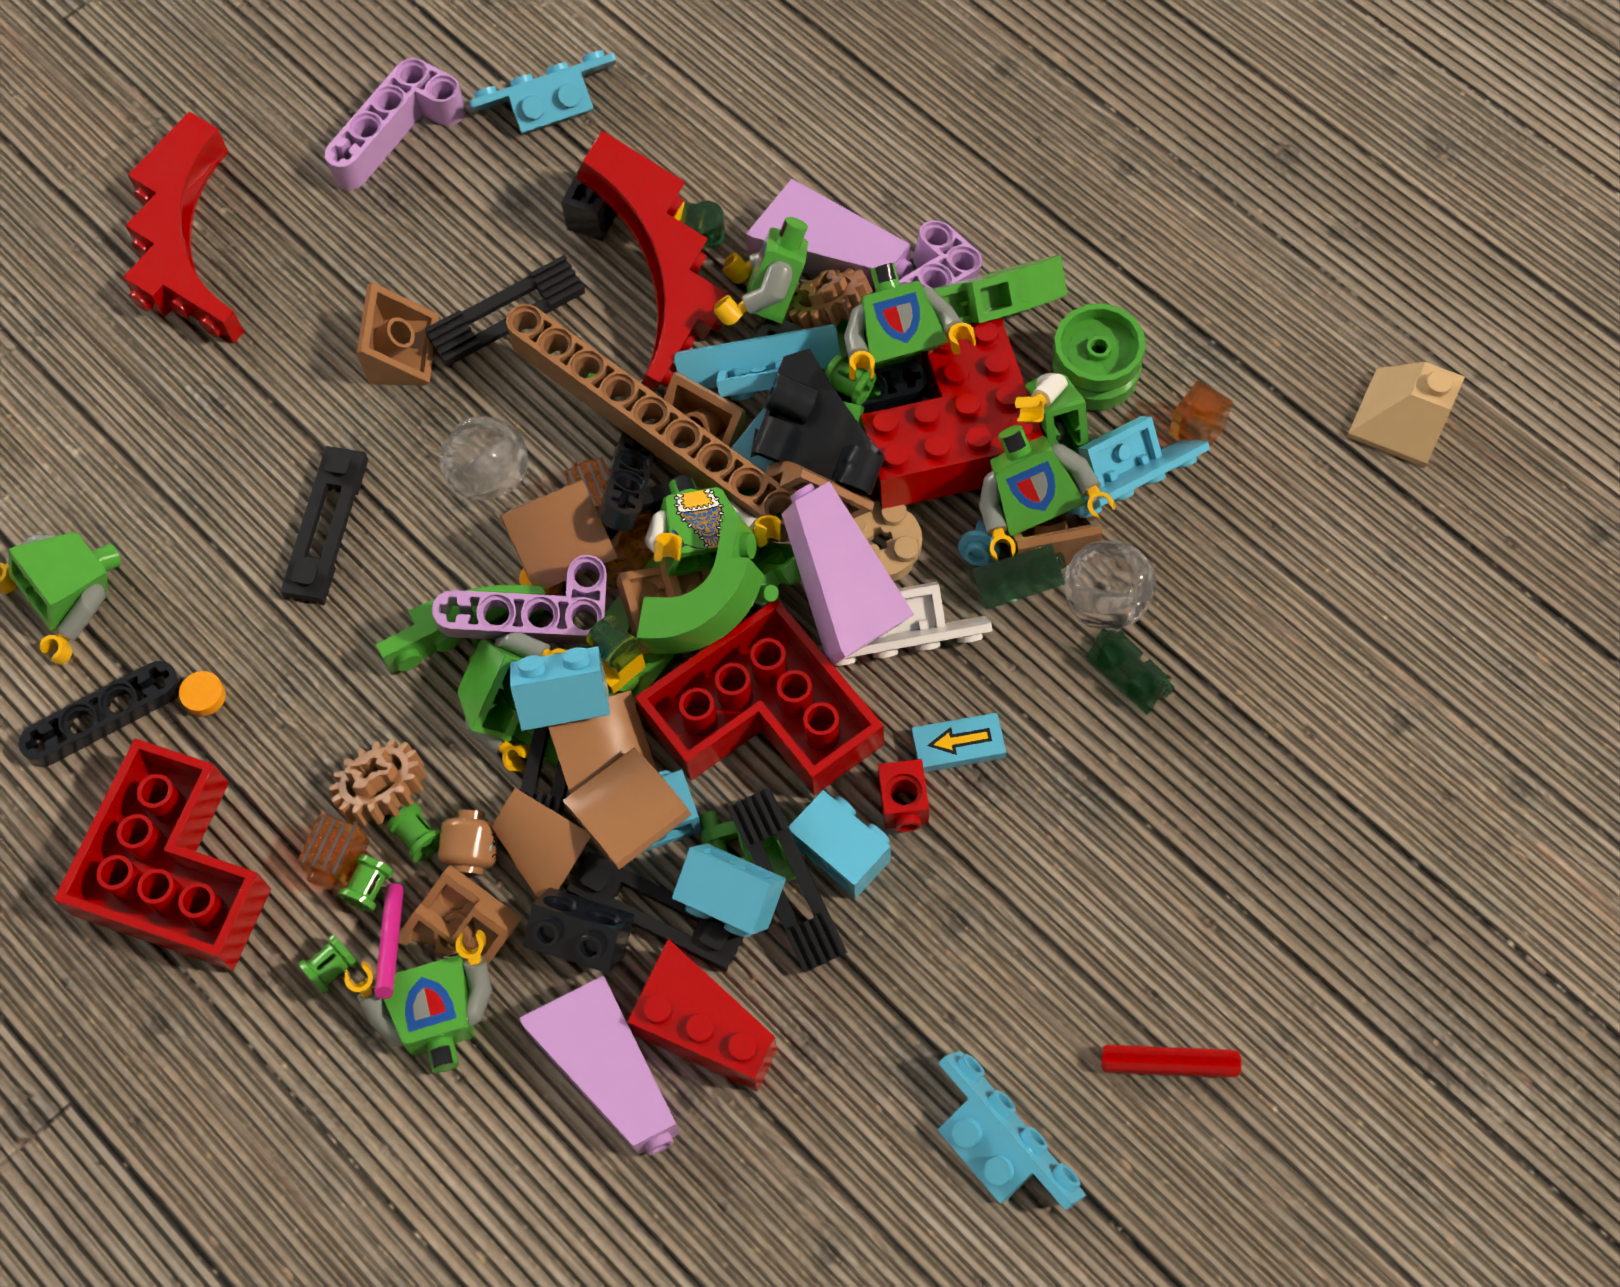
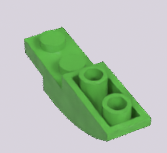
M1061 255L991 271L984 276L932 288L953 307L962 322L967 324L983 323L1012 315L1068 295Z
M495 585L465 590L546 595L542 586ZM434 600L408 610L414 624L413 626L376 644L391 675L399 671L411 670L418 666L422 659L438 651L451 650L464 639L449 637L439 631L432 614ZM451 606L450 613L446 614L448 622H455L456 616L461 614L458 606ZM472 606L474 615H471L473 624H478L477 606ZM496 607L488 611L485 620L492 625H501L507 621L509 613L504 608ZM543 609L536 610L529 617V622L534 625L549 612ZM470 638L475 649L482 639ZM486 639V640H489V641H492V642H495V641H496V640H493V639Z

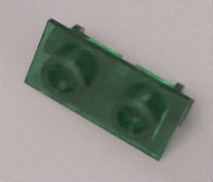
M1052 543L972 569L986 610L1066 584L1061 571L1066 568L1064 555L1061 552L1055 554Z
M1103 628L1086 657L1148 715L1160 697L1165 699L1174 690L1175 686L1170 682L1172 677L1166 675L1150 659L1142 664L1138 659L1141 658L1143 652L1125 636L1122 630L1117 632L1114 628H1111L1107 631Z

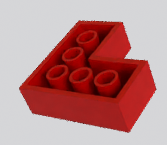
M1001 318L983 323H970L969 325L974 330L976 346L973 347L972 343L967 339L959 340L958 343L961 351L959 354L952 352L949 337H947L948 343L943 347L922 352V366L927 372L928 384L933 399L861 414L862 429L885 456L875 483L882 509L982 488L984 477L992 471L990 460L1005 453L998 435L1011 426L1021 425L1029 442L1039 437H1044L1039 422L1018 423L1017 421L1020 416V408L1015 407L1016 398L1029 397Z
M778 599L767 604L737 625L723 638L707 646L635 696L640 717L691 781L762 731L815 796L884 746L883 724Z
M134 738L53 900L77 918L234 971L271 888L255 871L196 852L229 784L215 764Z

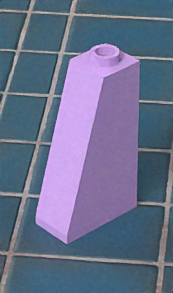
M793 179L788 182L746 233L748 256L750 257V255L760 252L770 227L781 229L786 217L798 218L808 226L804 236L808 241V248L803 273L819 276L821 272L826 270L840 269V272L843 273L850 267H853L854 272L861 269L863 274H866L872 291H876L870 269L894 262L900 280L908 275L912 268L909 243Z
M829 481L817 489L810 483L792 494L790 499L793 503L782 513V517L825 656L834 666L913 616L914 613Z
M604 975L520 1017V1021L530 1038L638 1155L647 1151L648 1155H654L667 1149L674 1143L672 1137L680 1134V1131Z

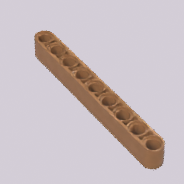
M521 304L510 310L506 318V324L512 348L518 355L679 473L690 475L698 487L701 489L714 487L722 489L729 501H733L754 518L766 515L773 516L776 513L784 512L793 503L790 496L794 493L779 487L780 483L543 311L530 304ZM524 329H533L532 331L527 333L521 332ZM556 351H564V353L560 355H551L553 352ZM588 373L596 374L591 378H582L583 375ZM618 396H626V397H628V398H627L626 400H624V401H614V400H613L615 397H618ZM649 419L660 420L657 424L653 425L644 423ZM681 442H689L692 444L690 447L687 448L676 447V445ZM714 465L725 467V469L719 472L707 470ZM744 489H754L758 491L755 495L752 496H744L740 494V492ZM781 520L782 540L769 539L783 543L790 541L784 520Z

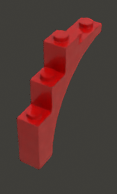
M189 111L128 174L136 190L134 196L144 206L125 226L134 240L131 243L132 247L142 257L123 278L131 291L129 294L130 299L142 310L149 311L152 309L165 317L173 309L185 319L191 316L198 320L202 328L213 337L218 338L221 335L235 343L244 333V330L235 312L218 300L199 279L191 249V230L199 197L217 165L228 154V149L218 128Z
M601 131L583 159L576 179L596 192L621 217L635 237L649 267L656 294L657 333L653 354L641 383L655 393L659 384L667 388L673 373L677 372L676 365L672 364L676 352L690 350L696 338L704 341L711 329L717 333L720 331L723 323L714 314V306L719 300L730 294L697 275L707 257L701 250L708 238L674 218L685 200L678 196L685 181L606 132Z

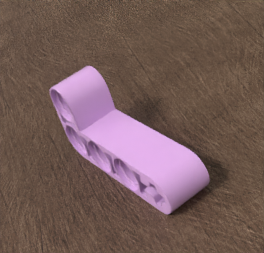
M409 58L400 62L327 146L325 159L335 184L344 190H354L361 187L422 115L444 126L459 123L466 114V108L457 79L420 59Z
M938 220L928 221L920 228L914 251L913 262L917 269L901 278L899 282L900 285L920 281L923 287L936 288L976 278L979 275L982 257L951 226Z
M581 555L575 558L570 563L567 571L566 596L461 590L445 591L439 594L433 602V618L440 632L454 638L496 640L499 636L520 632L542 642L592 643L601 636L604 629L606 567L596 556ZM583 570H591L598 575L599 580L592 587H583L576 582V575ZM451 606H458L461 613L456 616L455 622H448L446 616L447 613H450ZM472 606H477L478 624H473L471 615H474ZM496 607L504 608L508 611L509 618L501 625H492L485 620L489 610ZM541 609L547 610L553 616V620L548 626L539 628L529 622V617L533 612ZM580 612H589L595 616L597 623L588 630H582L573 624V618Z

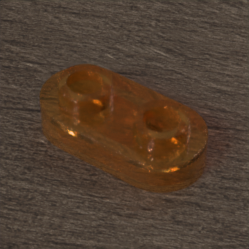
M639 514L632 530L619 531L612 539L611 544L618 558L604 564L607 574V586L618 589L616 583L618 574L615 572L619 568H627L624 572L641 570L653 559L654 553L645 543L641 542L646 537L653 514Z

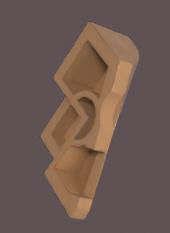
M516 788L510 794L491 826L536 899L549 888L559 890L591 838V835L586 830Z
M449 865L399 932L398 943L407 946L410 941H416L435 946V953L450 956L458 954L455 945L461 932L464 936V944L469 948H476L479 946L476 933L478 930H481L486 936V944L481 952V956L486 958L488 965L522 920V917L453 866Z

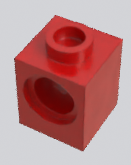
M922 759L878 764V784L884 828H895L897 832H911L921 828L923 824H929V803ZM899 792H908L915 797V800L910 804L901 805L892 798Z

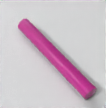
M397 883L387 885L385 890L374 990L375 996L380 999H388L393 996L404 892L403 886Z

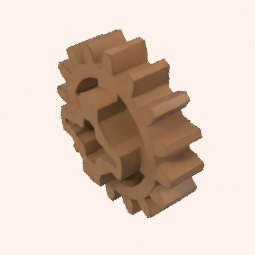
M850 267L843 273L840 272V269L826 270L821 272L815 279L803 283L799 289H795V296L792 297L786 313L791 323L805 329L831 324L837 326L843 320H849L851 311L859 305V300L862 296L871 294L873 291L866 274L864 275L861 269L854 272L853 267Z
M391 739L385 747H382L379 741H376L372 746V750L368 752L363 748L358 749L357 754L359 757L355 760L345 759L343 762L346 765V770L335 772L333 776L338 783L329 787L330 792L334 796L331 801L349 823L357 819L361 826H366L370 819L374 818L379 825L383 823L386 814L391 813L396 818L399 816L398 808L401 805L412 806L414 804L410 796L423 791L424 788L419 781L426 779L427 774L423 769L425 765L415 749L412 750L407 742L399 746L395 739Z

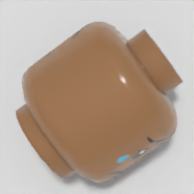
M458 810V818H449L442 823L438 859L442 864L451 865L463 875L483 876L484 869L491 868L495 864L498 836L491 827L493 822L485 821V812Z

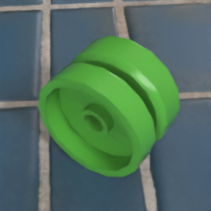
M1105 303L1086 304L1072 310L1059 323L1056 331L1051 360V373L1065 374L1084 398L1087 410H1108L1124 403L1135 392L1146 349L1144 331L1135 317L1116 306Z

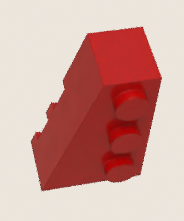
M668 939L627 1021L633 1036L758 1092L777 1051L775 1036Z

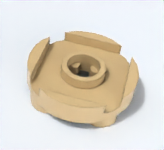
M874 501L873 510L854 518V521L868 542L873 540L875 535L879 534L890 538L885 549L879 550L877 544L870 546L891 579L896 581L906 576L913 569V564L917 561L918 556H920L922 550V531L918 521L913 514L907 511L905 505L882 509L880 501Z

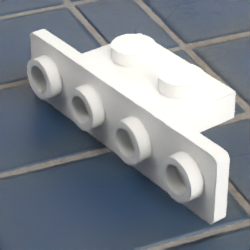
M938 582L898 588L914 615L834 666L856 662L855 656L871 653L873 658L895 656L898 654L899 648L915 646V650L918 651L931 650L940 647V641L957 638L959 643L978 641L983 638L982 633L993 631L992 623L986 616L945 623ZM822 645L818 646V648L825 655Z

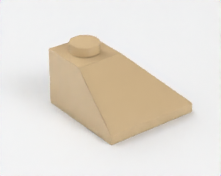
M1427 362L1377 368L1347 437L1426 468L1465 377Z

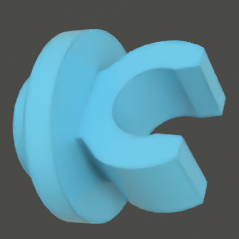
M979 519L975 531L963 534L958 543V551L962 558L977 566H989L996 562L990 555V543L993 538L987 534L983 520ZM997 544L994 548L997 554V558L999 557L1001 550L999 544Z

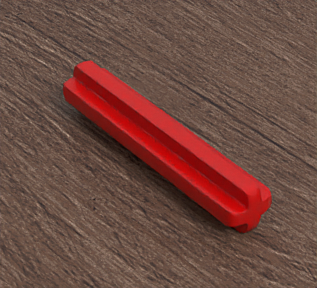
M1105 1045L1101 1051L1102 1071L1109 1073L1237 1077L1241 1073L1242 1067L1240 1052L1229 1049Z

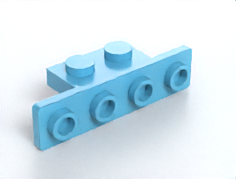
M603 50L595 51L583 56V63L571 67L568 66L567 62L559 63L547 68V75L533 79L531 74H526L511 80V87L497 91L495 86L478 90L474 93L475 99L469 101L471 113L509 101L520 133L523 135L591 112L594 108L583 76L613 67L616 63L614 53L604 55Z
M831 324L676 352L674 359L678 373L707 389L718 388V393L721 397L730 396L731 400L738 401L753 397L755 395L754 392L771 389L783 356L810 348L820 367L825 369L836 355H841L836 326Z
M1140 416L1077 449L1079 455L1086 459L1101 483L1100 492L1109 494L1114 501H1120L1131 497L1134 494V489L1143 484L1147 485L1162 481L1166 478V472L1174 468H1183L1194 464L1197 461V456L1209 451L1210 447L1208 441L1181 439L1161 449L1152 417ZM1083 496L1086 504L1066 513L1077 514L1078 518L1093 516L1087 507L1089 497ZM1099 499L1095 503L1094 509L1097 514L1102 511L1101 506L1109 503L1108 500Z
M961 1051L946 1055L941 1059L939 1065L967 1096L968 1100L938 1129V1132L1000 1204L1007 1201L1033 1175L1037 1177L1065 1210L1074 1206L1086 1196L1079 1187L1080 1180L1074 1171L1063 1163L1059 1164L1050 1154L1044 1137L1036 1129L1030 1126L1027 1127L1015 1113L1016 1107L1012 1100L1002 1091L995 1090L983 1077L985 1074L984 1070L977 1060L968 1054H963Z

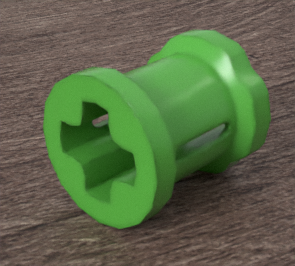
M839 354L831 360L824 372L834 389L850 397L852 403L856 405H861L866 401L876 380L875 373L874 377L870 379L869 371L863 372L859 369H856V380H851L849 378V364L846 363V358Z
M414 803L412 806H404L399 810V816L396 818L392 816L386 825L388 831L392 836H398L410 849L409 856L414 862L424 861L439 850L441 831L439 829L434 830L422 816L421 808L417 803Z
M358 854L355 859L357 867L346 888H340L337 896L357 909L373 913L376 907L374 900L385 879H391L394 872L392 868L383 862L364 854Z
M334 934L328 937V944L308 961L302 959L297 963L323 995L329 990V983L348 967L355 968L359 964Z

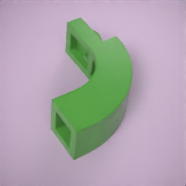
M723 517L716 560L710 574L701 585L691 592L677 597H644L636 638L652 653L680 654L711 645L731 632L753 606L761 588L764 574L751 560L756 554V537L740 517Z

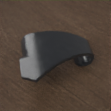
M810 348L783 356L765 404V409L767 410L751 452L776 463L781 461L794 462L842 486L871 495L885 456L868 437L844 404Z

